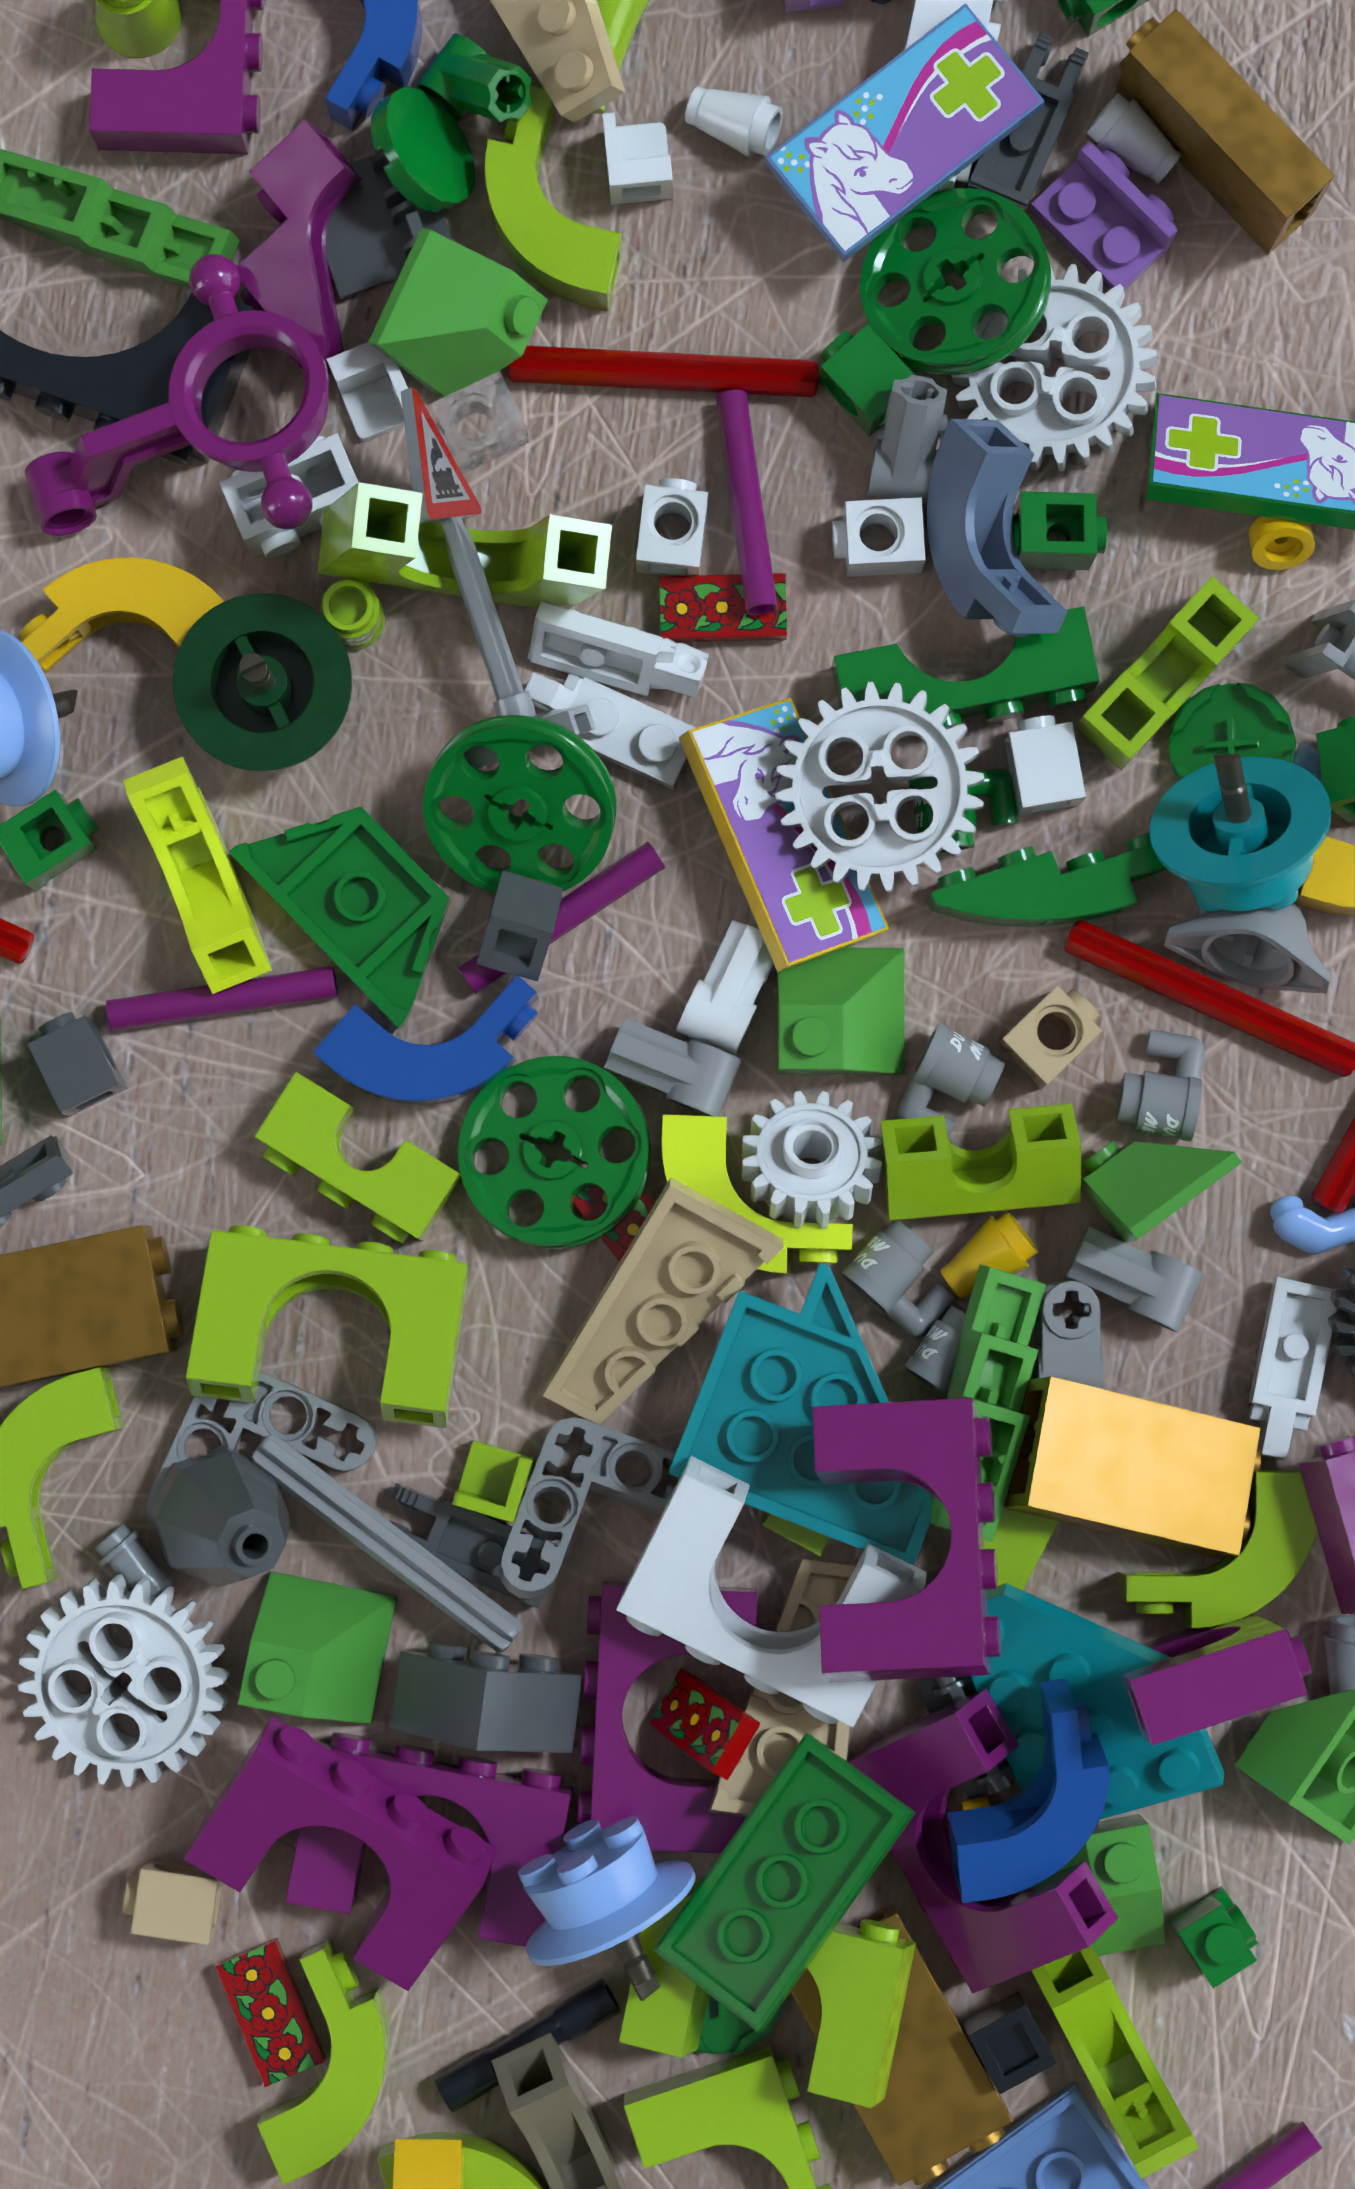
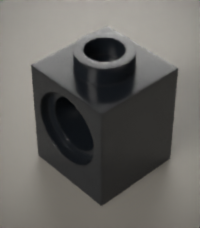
M1019 1991L962 2022L999 2095L1057 2064Z

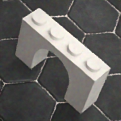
M691 1456L623 1591L616 1610L627 1615V1621L643 1633L652 1636H660L663 1633L686 1644L685 1648L688 1653L704 1663L719 1665L722 1662L744 1673L745 1680L760 1691L773 1695L782 1692L802 1702L804 1709L809 1714L823 1722L836 1724L839 1720L854 1727L878 1680L829 1682L821 1670L820 1621L810 1627L792 1632L767 1631L744 1621L724 1600L716 1579V1558L745 1503L750 1485ZM868 1543L836 1605L892 1602L908 1598L924 1589L927 1572Z

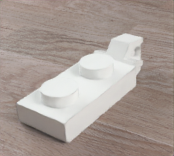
M541 602L535 616L527 659H530L532 663L583 678L586 677L593 681L648 696L650 689H668L696 698L704 678L709 654L681 642L675 643L668 638L663 639V637L643 632L634 627L623 626L582 614L572 609H565Z
M535 672L532 673L524 691L529 690L534 706L544 711L588 705L596 729L577 735L584 740L598 756L663 786L674 789L687 760L678 737L696 727L586 677L582 679L569 673L564 685Z
M1280 1277L1273 1278L1248 1402L1251 1403L1249 1419L1262 1422L1258 1447L1263 1457L1287 1460L1293 1429L1307 1431L1310 1417L1316 1415L1332 1330L1328 1325V1317L1336 1313L1337 1307L1331 1302L1330 1296L1331 1292L1336 1291V1289Z

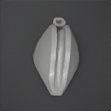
M1295 903L1287 908L1278 910L1264 907L1248 911L1223 909L1206 911L1199 907L1196 919L1170 927L1164 943L1166 948L1219 976L1235 982L1263 989L1322 994L1327 993L1330 984L1331 974L1313 952L1308 941L1305 919Z

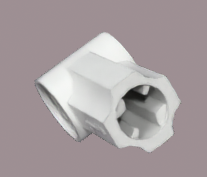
M732 920L705 980L700 979L685 1007L676 1029L677 1032L735 1056L757 1009V1005L754 1002L774 964L759 929Z

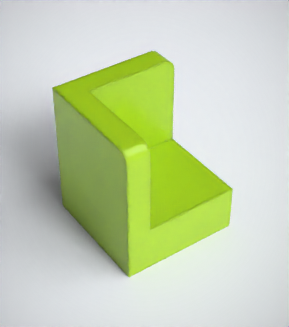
M473 1440L458 1490L455 1491L452 1504L514 1523L526 1491L535 1458Z

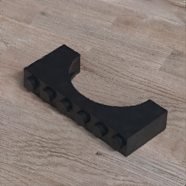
M191 292L181 311L159 333L132 348L102 356L76 357L45 352L21 343L0 330V399L10 401L13 393L35 400L34 408L57 420L70 422L72 414L93 421L95 422L94 430L168 403L169 381L175 361L187 342L199 330L214 321L210 306L200 302ZM235 301L238 312L255 310L252 306ZM251 349L239 352L220 364L211 374L204 387L201 399L203 422L205 427L217 436L222 428ZM192 445L161 456L184 465H188L190 457L206 463L210 459L198 452Z

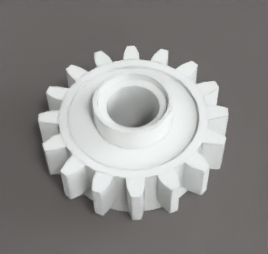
M796 1091L794 1093L793 1106L786 1108L783 1103L773 1099L770 1101L769 1119L757 1114L753 1116L751 1120V1135L743 1136L741 1157L745 1159L742 1160L741 1177L742 1181L752 1182V1201L754 1203L765 1201L770 1207L769 1217L775 1220L779 1216H783L793 1220L794 1227L801 1228L804 1222L818 1223L821 1229L828 1228L829 1220L839 1216L847 1221L853 1218L856 1201L866 1205L871 1201L873 1184L879 1183L882 1162L878 1159L880 1158L882 1143L880 1138L870 1137L872 1120L868 1116L854 1121L851 1119L853 1107L851 1101L846 1100L835 1109L829 1106L828 1092L822 1091L815 1104L807 1103L803 1093ZM814 1158L821 1161V1163L808 1164L801 1161V1159Z

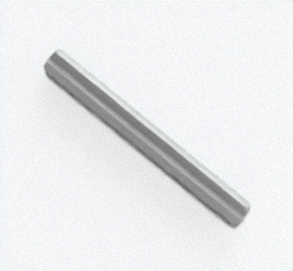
M271 1434L257 1447L252 1455L251 1462L275 1479L278 1486L494 1651L502 1653L512 1644L522 1627L521 1622L277 1435Z

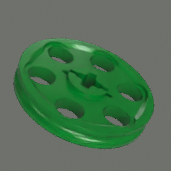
M972 188L948 189L931 194L875 237L865 256L860 277L862 307L871 328L908 367L935 375H961L976 372L990 367L1012 354L1028 339L1037 327L1046 309L1051 289L1049 257L1041 236L1029 216L1016 204L1003 196ZM989 213L998 218L995 230L986 238L971 239L965 235L966 225L974 216ZM926 225L936 230L935 239L928 248L914 252L904 247L905 237L913 228ZM1017 256H1025L1034 261L1033 270L1025 280L1009 283L1001 278V270L1010 259ZM952 273H955L959 278L964 277L966 285L958 291L951 285L947 286L944 280ZM904 281L910 285V292L906 300L894 307H885L878 303V295L887 283ZM991 312H999L1008 317L1007 326L999 336L984 339L975 334V326L982 316ZM938 324L945 328L944 340L935 349L922 351L913 347L915 334L925 325Z
M504 715L487 718L475 722L455 734L441 749L434 761L425 784L422 803L425 827L440 857L463 879L478 888L496 894L502 870L559 886L563 889V892L582 882L595 870L603 859L610 843L617 814V800L612 779L606 766L595 751L584 740L568 729L548 720L525 715ZM537 745L551 746L560 753L563 764L554 770L540 769L532 763L528 751ZM474 746L487 747L497 755L499 766L491 771L475 769L468 763L465 751ZM573 795H587L597 802L600 813L591 819L578 818L570 813L565 801ZM450 796L461 797L472 806L474 816L464 821L453 820L442 811L440 801ZM518 798L529 803L528 810L523 812L521 817L510 812L512 805L517 802ZM550 844H559L571 852L574 862L565 868H554L543 861L540 850ZM485 845L499 846L507 851L511 858V864L503 869L490 868L482 863L477 851Z
M545 1056L526 1060L511 1066L491 1080L480 1091L469 1107L461 1127L458 1142V1164L461 1179L469 1198L480 1214L494 1228L514 1241L528 1246L543 1249H566L599 1239L613 1230L629 1215L640 1199L648 1180L651 1166V1140L641 1109L631 1093L615 1076L605 1069L582 1059L566 1056ZM581 1079L592 1080L600 1088L599 1101L592 1109L585 1112L571 1110L566 1105L565 1099L570 1085ZM517 1085L529 1086L537 1094V1103L534 1110L522 1118L508 1116L503 1109L505 1094ZM615 1130H625L631 1133L636 1142L635 1151L632 1156L621 1163L608 1162L602 1157L600 1151L601 1142L604 1137ZM559 1137L565 1138L563 1146L574 1160L588 1166L583 1168L569 1160L566 1162L555 1160L550 1168L545 1167L546 1158L534 1144L526 1140L524 1141L522 1138H530L541 1145L543 1143L554 1145ZM492 1141L504 1144L509 1153L508 1163L505 1168L494 1175L480 1173L476 1169L474 1162L478 1149L485 1143ZM586 1187L602 1189L607 1196L605 1212L599 1218L592 1221L579 1219L573 1212L575 1195ZM530 1192L537 1194L542 1198L544 1204L543 1215L539 1221L526 1227L513 1223L509 1213L513 1200L522 1193Z

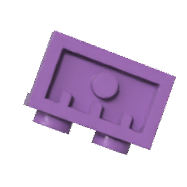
M1087 142L1079 150L1076 161L1031 203L1029 211L1092 274L1096 271L1101 272L1103 285L1108 290L1120 284L1124 287L1125 291L1170 248L1178 230L1172 223L1174 216L1168 206L1152 193H1148L1145 196L1128 179L1130 177L1129 170L1116 154L1108 149L1100 151L1091 142Z

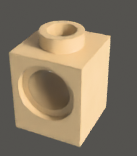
M1057 985L997 1044L1042 1089L1102 1032L1093 1022L1099 1016V1013L1077 990L1072 988L1066 994ZM1055 1016L1066 1022L1070 1029V1041L1066 1048L1052 1050L1040 1042L1037 1028L1042 1018Z
M155 1860L147 1861L140 1868L139 1876H129L126 1886L123 1914L133 1916L130 1934L208 1945L216 1935L224 1883L195 1866Z

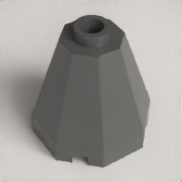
M224 1445L207 1451L209 1455L192 1460L188 1458L173 1464L149 1512L154 1529L158 1532L162 1544L160 1548L165 1562L172 1568L217 1588L273 1569L286 1545L291 1523L285 1499L277 1481L251 1462L250 1457Z

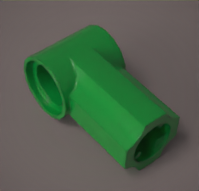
M458 33L452 34L416 84L417 89L423 90L438 100L453 118L461 120L467 111L500 123L507 118L520 120L532 103L530 97L532 79L519 65L491 57L476 43Z

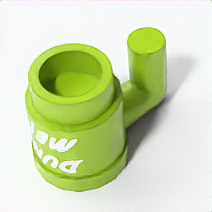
M345 578V580L332 584L323 594L320 603V614L337 631L346 649H365L373 645L382 635L386 624L385 610L374 590L370 587V582Z

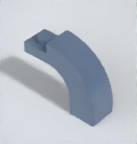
M951 419L934 460L927 500L928 539L940 583L947 597L964 619H994V623L999 629L1016 637H1026L1029 634L1058 633L1068 611L1026 571L1018 557L1013 539L1012 516L1014 503L1034 453L998 420Z

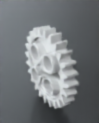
M1075 264L1070 265L1064 280H1055L1051 267L1050 295L1044 314L1039 323L1046 327L1045 333L1035 342L1023 343L1009 355L1014 356L1018 360L1017 362L1006 364L998 362L976 372L951 375L954 384L968 387L956 395L959 409L976 408L967 419L998 420L1034 453L1031 461L1033 470L1039 469L1045 454L1054 455L1059 471L1065 470L1068 453L1076 452L1080 460L1087 466L1091 462L1089 447L1096 443L1104 451L1111 454L1114 452L1111 432L1116 430L1130 437L1134 434L1133 424L1127 416L1128 412L1138 415H1146L1148 412L1147 401L1137 392L1156 390L1155 376L1142 371L1158 364L1156 350L1141 348L1153 339L1151 325L1133 327L1142 316L1141 306L1139 303H1134L1120 308L1125 297L1124 287L1119 284L1110 289L1106 294L1102 293L1103 279L1102 273L1096 271L1086 284L1079 283L1077 266ZM1024 269L1018 271L1019 282L1029 276ZM991 312L982 316L981 323L977 322L975 326V334L984 339L999 336L1007 326L1008 317L999 312ZM1089 331H1098L1104 333L1109 339L1101 350L1095 353H1085L1075 346L1077 339L1082 334ZM1054 358L1063 359L1065 367H1059L1055 377L1045 376L1044 368L1051 367ZM1108 371L1110 376L1106 380H1100L1089 373ZM1014 382H1025L1034 388L1032 395L1020 404L1005 402L1001 399V394L1009 384ZM1075 392H1087L1096 398L1094 406L1083 414H1072L1062 407L1065 399Z
M868 682L865 700L856 702L852 693L847 688L841 689L843 708L835 711L828 703L820 700L818 707L824 720L816 725L807 719L800 718L798 723L808 738L804 743L785 741L784 746L791 754L797 757L795 765L777 766L776 772L793 782L791 788L775 793L777 801L794 804L795 810L782 818L781 823L784 827L802 826L804 831L792 845L797 851L812 845L818 848L810 864L815 870L821 868L830 860L834 861L836 864L833 872V881L838 884L852 870L857 872V883L860 891H866L873 875H880L885 890L892 892L895 884V874L904 872L906 878L914 887L918 886V866L925 863L933 872L939 875L942 873V868L937 854L942 849L958 857L962 854L958 844L952 838L955 832L974 834L976 831V827L965 819L963 814L965 810L983 809L984 802L979 798L967 794L968 787L976 786L985 781L983 773L966 771L965 769L966 764L979 756L978 748H958L957 743L968 731L965 724H960L946 730L943 724L949 714V707L944 704L931 714L925 712L927 693L923 690L908 704L903 702V692L900 683L893 685L888 699H880L874 683ZM908 735L917 736L927 744V757L919 767L902 769L892 761V748L901 737ZM845 741L859 745L863 752V762L859 769L853 774L846 776L837 775L828 766V755L831 749L838 743ZM884 771L888 781L891 782L914 780L922 777H935L938 781L937 786L932 789L892 790L887 793V803L876 804L874 797L870 793H858L837 798H826L823 796V790L828 786L871 784L874 780V772ZM913 799L923 800L933 809L931 825L924 832L918 834H910L901 830L897 823V813L900 807L905 802ZM849 805L865 809L869 818L868 828L865 833L853 840H845L838 837L833 827L834 817L837 812Z
M119 1574L109 1582L106 1593L100 1582L95 1578L83 1587V1598L73 1589L65 1593L60 1598L62 1609L51 1605L40 1616L46 1627L37 1626L28 1634L26 1639L38 1650L27 1651L19 1659V1664L35 1672V1674L26 1677L19 1683L18 1691L36 1694V1700L23 1711L24 1717H43L45 1724L34 1737L36 1740H43L55 1736L59 1741L52 1755L55 1761L64 1757L69 1752L76 1755L74 1774L77 1776L91 1763L97 1765L99 1784L104 1785L115 1770H120L125 1787H131L137 1780L141 1768L151 1783L157 1782L164 1773V1763L177 1773L187 1763L185 1751L197 1757L207 1745L201 1734L213 1735L221 1722L210 1712L221 1711L227 1704L229 1697L212 1688L222 1685L230 1676V1671L212 1667L211 1663L222 1654L225 1648L223 1644L205 1645L202 1638L212 1628L213 1623L211 1621L193 1625L188 1620L196 1606L193 1600L184 1604L178 1610L171 1606L174 1587L169 1585L155 1598L150 1596L149 1578L143 1577L135 1585L132 1592H128L126 1581L123 1575ZM114 1623L127 1628L133 1639V1647L123 1648L116 1645L109 1636L108 1625ZM81 1642H88L91 1651L83 1650ZM165 1667L173 1670L180 1678L181 1690L171 1691L164 1688L157 1680L156 1668ZM68 1670L80 1671L86 1675L92 1687L90 1694L79 1693L72 1688L67 1677ZM122 1672L128 1674L132 1679L126 1689L120 1687L116 1682ZM157 1710L164 1711L167 1714V1719H160ZM115 1714H127L134 1718L139 1726L140 1736L133 1737L122 1733L116 1725Z

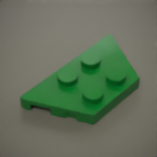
M362 807L332 815L330 819L315 824L306 823L284 830L285 833L254 843L248 844L245 842L234 846L229 851L231 856L399 1030L407 1024L451 901L446 893Z

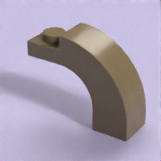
M551 2033L492 2060L508 2111L534 2152L550 2189H627L596 2115L573 2069Z

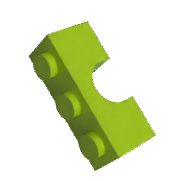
M1211 576L1174 616L1145 652L1128 670H1125L1082 716L1075 729L1122 771L1242 641L1260 618L1215 577Z
M295 1072L255 1135V1138L268 1145L262 1157L293 1176L296 1175L301 1166L323 1179L316 1189L318 1192L347 1210L350 1209L355 1200L377 1213L370 1224L403 1244L409 1234L423 1241L460 1182L461 1174L407 1140L403 1141L395 1156L385 1166L372 1171H362L353 1168L346 1161L342 1153L341 1135L355 1108L298 1072Z
M1072 1103L1008 1109V1129L1005 1135L996 1144L981 1150H966L953 1145L948 1140L944 1115L880 1121L882 1178L889 1221L1081 1203V1142Z

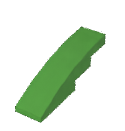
M0 149V219L98 258L189 289L190 270L201 257L209 254H219L232 261L240 239L231 230L177 215L166 204L113 189L102 178Z
M980 1264L961 1331L947 1399L973 1398L978 1410V1417L990 1418L992 1456L980 1457L981 1483L992 1482L994 1490L995 1522L983 1523L984 1539L993 1542L1030 1420V1416L1021 1413L1020 1410L1038 1353V1349L1029 1347L1028 1344L1046 1284ZM933 1496L930 1523L951 1530L947 1510Z

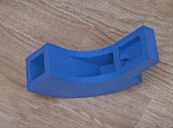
M359 0L365 9V24L362 35L325 97L332 120L352 131L361 115L370 117L377 103L381 101L386 84L382 82L383 78L400 88L407 87L415 70L421 47L422 21L419 0Z
M517 975L466 1032L455 1039L434 1045L413 1044L396 1038L384 1030L355 1004L313 1053L350 1084L378 1098L412 1105H430L453 1101L483 1089L491 1080L516 1062L515 1058L499 1045V1042L506 1035L515 1041L530 1026L539 1014L532 1007L539 996L530 985Z
M1066 1679L1040 1682L1045 1752L1041 1767L1032 1782L1018 1795L1003 1803L983 1808L947 1812L952 1870L962 1904L1005 1897L1037 1885L1064 1867L1081 1850L1099 1822L1108 1794L1109 1763L1097 1733L1091 1734L1086 1703H1075Z

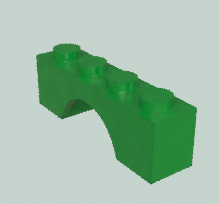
M1085 607L1068 609V613L1058 633L1029 634L1026 637L1015 636L1012 651L1006 660L987 675L970 681H944L925 674L907 659L897 643L836 655L833 658L831 668L840 709L843 708L841 689L847 688L852 693L856 702L864 701L868 682L874 683L880 699H888L893 685L900 683L903 692V702L908 704L911 703L921 690L927 693L925 712L931 714L944 704L949 707V714L943 724L946 730L962 724L961 718L983 713H986L988 722L1015 718L1024 714L1023 705L1048 701L1049 709H1062L1082 704L1087 701L1085 693L1093 692L1100 681Z

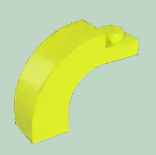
M183 756L123 780L128 799L150 841L174 897L191 951L212 994L272 971L254 916L229 853L200 787L197 788Z
M662 1116V1160L667 1183L670 1178H673L783 1239V1249L768 1263L764 1262L756 1269L757 1271L787 1274V1249L799 1250V1262L837 1263L838 1251L852 1250L853 1224L829 1223L828 1228L821 1229L818 1223L804 1222L801 1228H796L793 1222L777 1221L760 1215L741 1200L730 1182L726 1167L727 1117Z

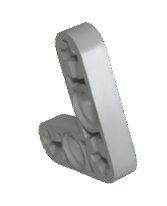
M260 1370L255 1403L231 1401L223 1416L236 1419L232 1432L219 1421L199 1418L203 1405L211 1412H214L221 1399L202 1396L193 1397L149 1494L146 1506L148 1518L152 1523L149 1512L173 1464L189 1458L186 1449L187 1441L191 1434L198 1429L213 1431L218 1435L222 1445L235 1451L246 1429L265 1438L271 1434L277 1435L299 1453L334 1469L343 1471L357 1469L371 1459L377 1445L376 1432L370 1421L360 1414ZM287 1396L300 1400L307 1412L305 1425L294 1434L280 1432L275 1428L271 1419V1411L274 1404L279 1399ZM320 1408L331 1413V1416L323 1425L336 1431H345L349 1423L359 1428L356 1438L365 1443L361 1454L350 1452L345 1460L340 1459L335 1455L338 1445L323 1436H318L316 1449L305 1444V1440L317 1427Z
M571 1417L562 1419L553 1425L544 1441L501 1558L499 1573L501 1581L508 1592L518 1598L533 1599L541 1597L551 1589L556 1581L589 1490L661 1516L675 1488L667 1486L663 1498L653 1494L662 1478L663 1467L670 1469L676 1452L585 1419ZM571 1436H576L583 1440L581 1450L590 1454V1456L579 1455L574 1462L569 1480H566L563 1477L557 1476L564 1455V1449L555 1444L556 1442L567 1444ZM637 1456L648 1464L651 1472L650 1480L640 1487L626 1486L616 1476V1463L623 1457ZM544 1470H548L552 1475L545 1476L542 1473ZM670 1475L668 1483L677 1485L680 1478ZM571 1482H581L582 1484L577 1488ZM546 1492L560 1494L568 1502L569 1515L562 1522L556 1524L541 1521L533 1509V1502L536 1497ZM522 1528H526L530 1533L541 1539H547L539 1558V1567L546 1570L547 1573L546 1575L535 1573L531 1582L520 1579V1567L511 1563L513 1559L523 1561L527 1557L534 1535L520 1533ZM548 1540H559L560 1544L556 1547Z

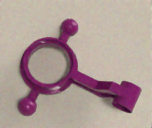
M209 254L198 259L190 270V289L200 302L210 306L214 321L199 330L178 355L169 381V402L81 435L74 453L53 452L40 456L30 462L25 468L24 473L41 530L47 535L64 536L89 527L97 517L95 507L120 498L133 466L192 445L204 456L227 467L246 472H263L267 486L261 495L260 504L266 520L280 529H294L301 526L311 514L313 507L312 495L304 483L292 478L288 464L301 456L317 439L324 426L329 405L328 370L323 355L313 338L299 324L285 316L258 310L238 312L234 297L240 287V275L236 265L227 257L219 254ZM264 347L283 351L301 363L305 375L303 400L295 416L280 431L258 441L234 442L213 434L205 427L201 413L202 393L211 374L225 360L239 352L251 348Z

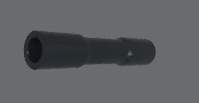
M601 1978L557 2004L547 2015L494 2047L480 2050L435 2077L434 2080L438 2091L448 2108L454 2113L500 2085L492 2060L548 2033L552 2034L558 2045L574 2041L621 2013L620 2006L605 1980Z

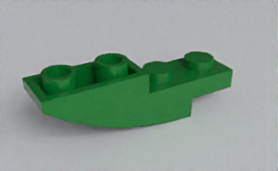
M1150 832L1126 841L1129 852L1105 860L1102 850L1073 858L1066 862L1068 872L1060 874L1053 851L1036 856L1033 846L999 857L997 861L1000 868L976 876L974 868L968 867L938 878L937 881L940 889L932 891L927 901L931 911L965 921L1015 927L1066 925L1075 923L1077 920L1090 921L1131 910L1138 903L1132 883L1168 871V869L1162 865L1153 851Z

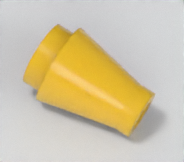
M1007 1211L998 1219L991 1215L956 1256L940 1269V1272L957 1296L964 1300L972 1294L980 1264L1015 1274L1030 1267L1027 1260L1037 1254L1038 1249L1019 1222Z

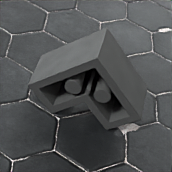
M435 1641L429 1642L427 1653L401 1651L391 1729L476 1751L572 1753L582 1675L557 1670L558 1658L520 1653L518 1664H510L511 1656L483 1651H472L471 1658H466L467 1646Z

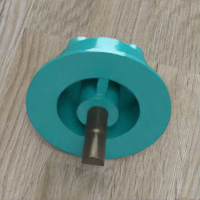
M1240 754L1213 755L1215 763L1204 766L1183 777L1162 796L1156 805L1149 829L1153 851L1165 868L1174 875L1186 880L1187 886L1195 895L1197 905L1203 910L1248 911L1264 907L1274 910L1287 908L1297 900L1298 889L1311 872L1313 854L1320 847L1328 833L1331 823V806L1328 794L1322 783L1312 773L1294 763L1270 757H1240Z

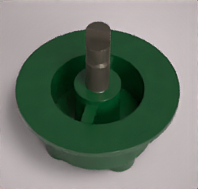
M246 594L224 601L209 610L192 626L185 636L177 653L173 669L174 701L181 722L187 732L205 752L215 759L232 767L247 771L270 772L298 765L313 757L338 732L348 712L352 695L351 664L346 648L337 631L329 621L309 605L280 594Z

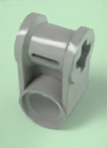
M1059 1279L1051 1281L1046 1285L1035 1321L1034 1348L1038 1349V1353L1032 1370V1379L1052 1376L1103 1389V1355L1100 1346L1101 1308L1099 1298L1093 1289L1084 1283ZM1066 1291H1070L1072 1300L1082 1303L1081 1314L1071 1315L1070 1325L1065 1326L1063 1317L1053 1314L1054 1303L1064 1302Z

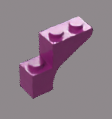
M304 120L249 170L262 187L256 194L257 199L270 215L282 225L236 267L239 271L240 281L245 286L239 293L244 303L258 311H268L285 316L304 328L321 351L327 366L328 375H330L331 370L327 359L344 352L326 256V233L335 209L345 195L362 178L327 135L307 120ZM287 354L289 358L303 370L301 363H299L291 355Z

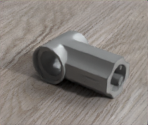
M910 375L908 378L893 381L884 420L886 423L883 439H877L867 495L887 499L922 497V505L927 506L931 471L938 451L936 446L947 395V389L937 385L932 378Z
M624 1018L611 1047L604 1069L639 1085H645L666 1094L665 1099L704 1116L719 1117L742 1060L708 1044L693 1039H688V1042H684Z
M1087 1227L1070 1260L1065 1277L1084 1283L1093 1291L1126 1304L1125 1309L1147 1321L1178 1332L1204 1273L1165 1254L1152 1250L1150 1254L1094 1228Z

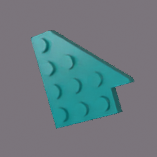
M819 1263L800 1314L739 1290L668 1474L680 1478L690 1457L693 1456L749 1484L750 1487L744 1504L861 1550H865L869 1543L913 1566L931 1520L932 1498L928 1491L916 1485L898 1481L823 1485L815 1473L813 1407L889 1402L830 1266Z
M1005 1583L999 1585L998 1589L986 1590L987 1616H999L1001 1656L989 1657L990 1675L971 1676L977 1692L985 1688L987 1689L1019 1744L1006 1758L1021 1792L1035 1778L1044 1758L1045 1735L1040 1682L1059 1679L1067 1680L1075 1703H1086L1091 1734L1097 1733L1109 1763L1108 1794L1099 1820L1223 1785L1225 1772L1206 1728L1151 1746L1143 1739L1122 1674L1170 1659L1171 1657L1010 1584Z

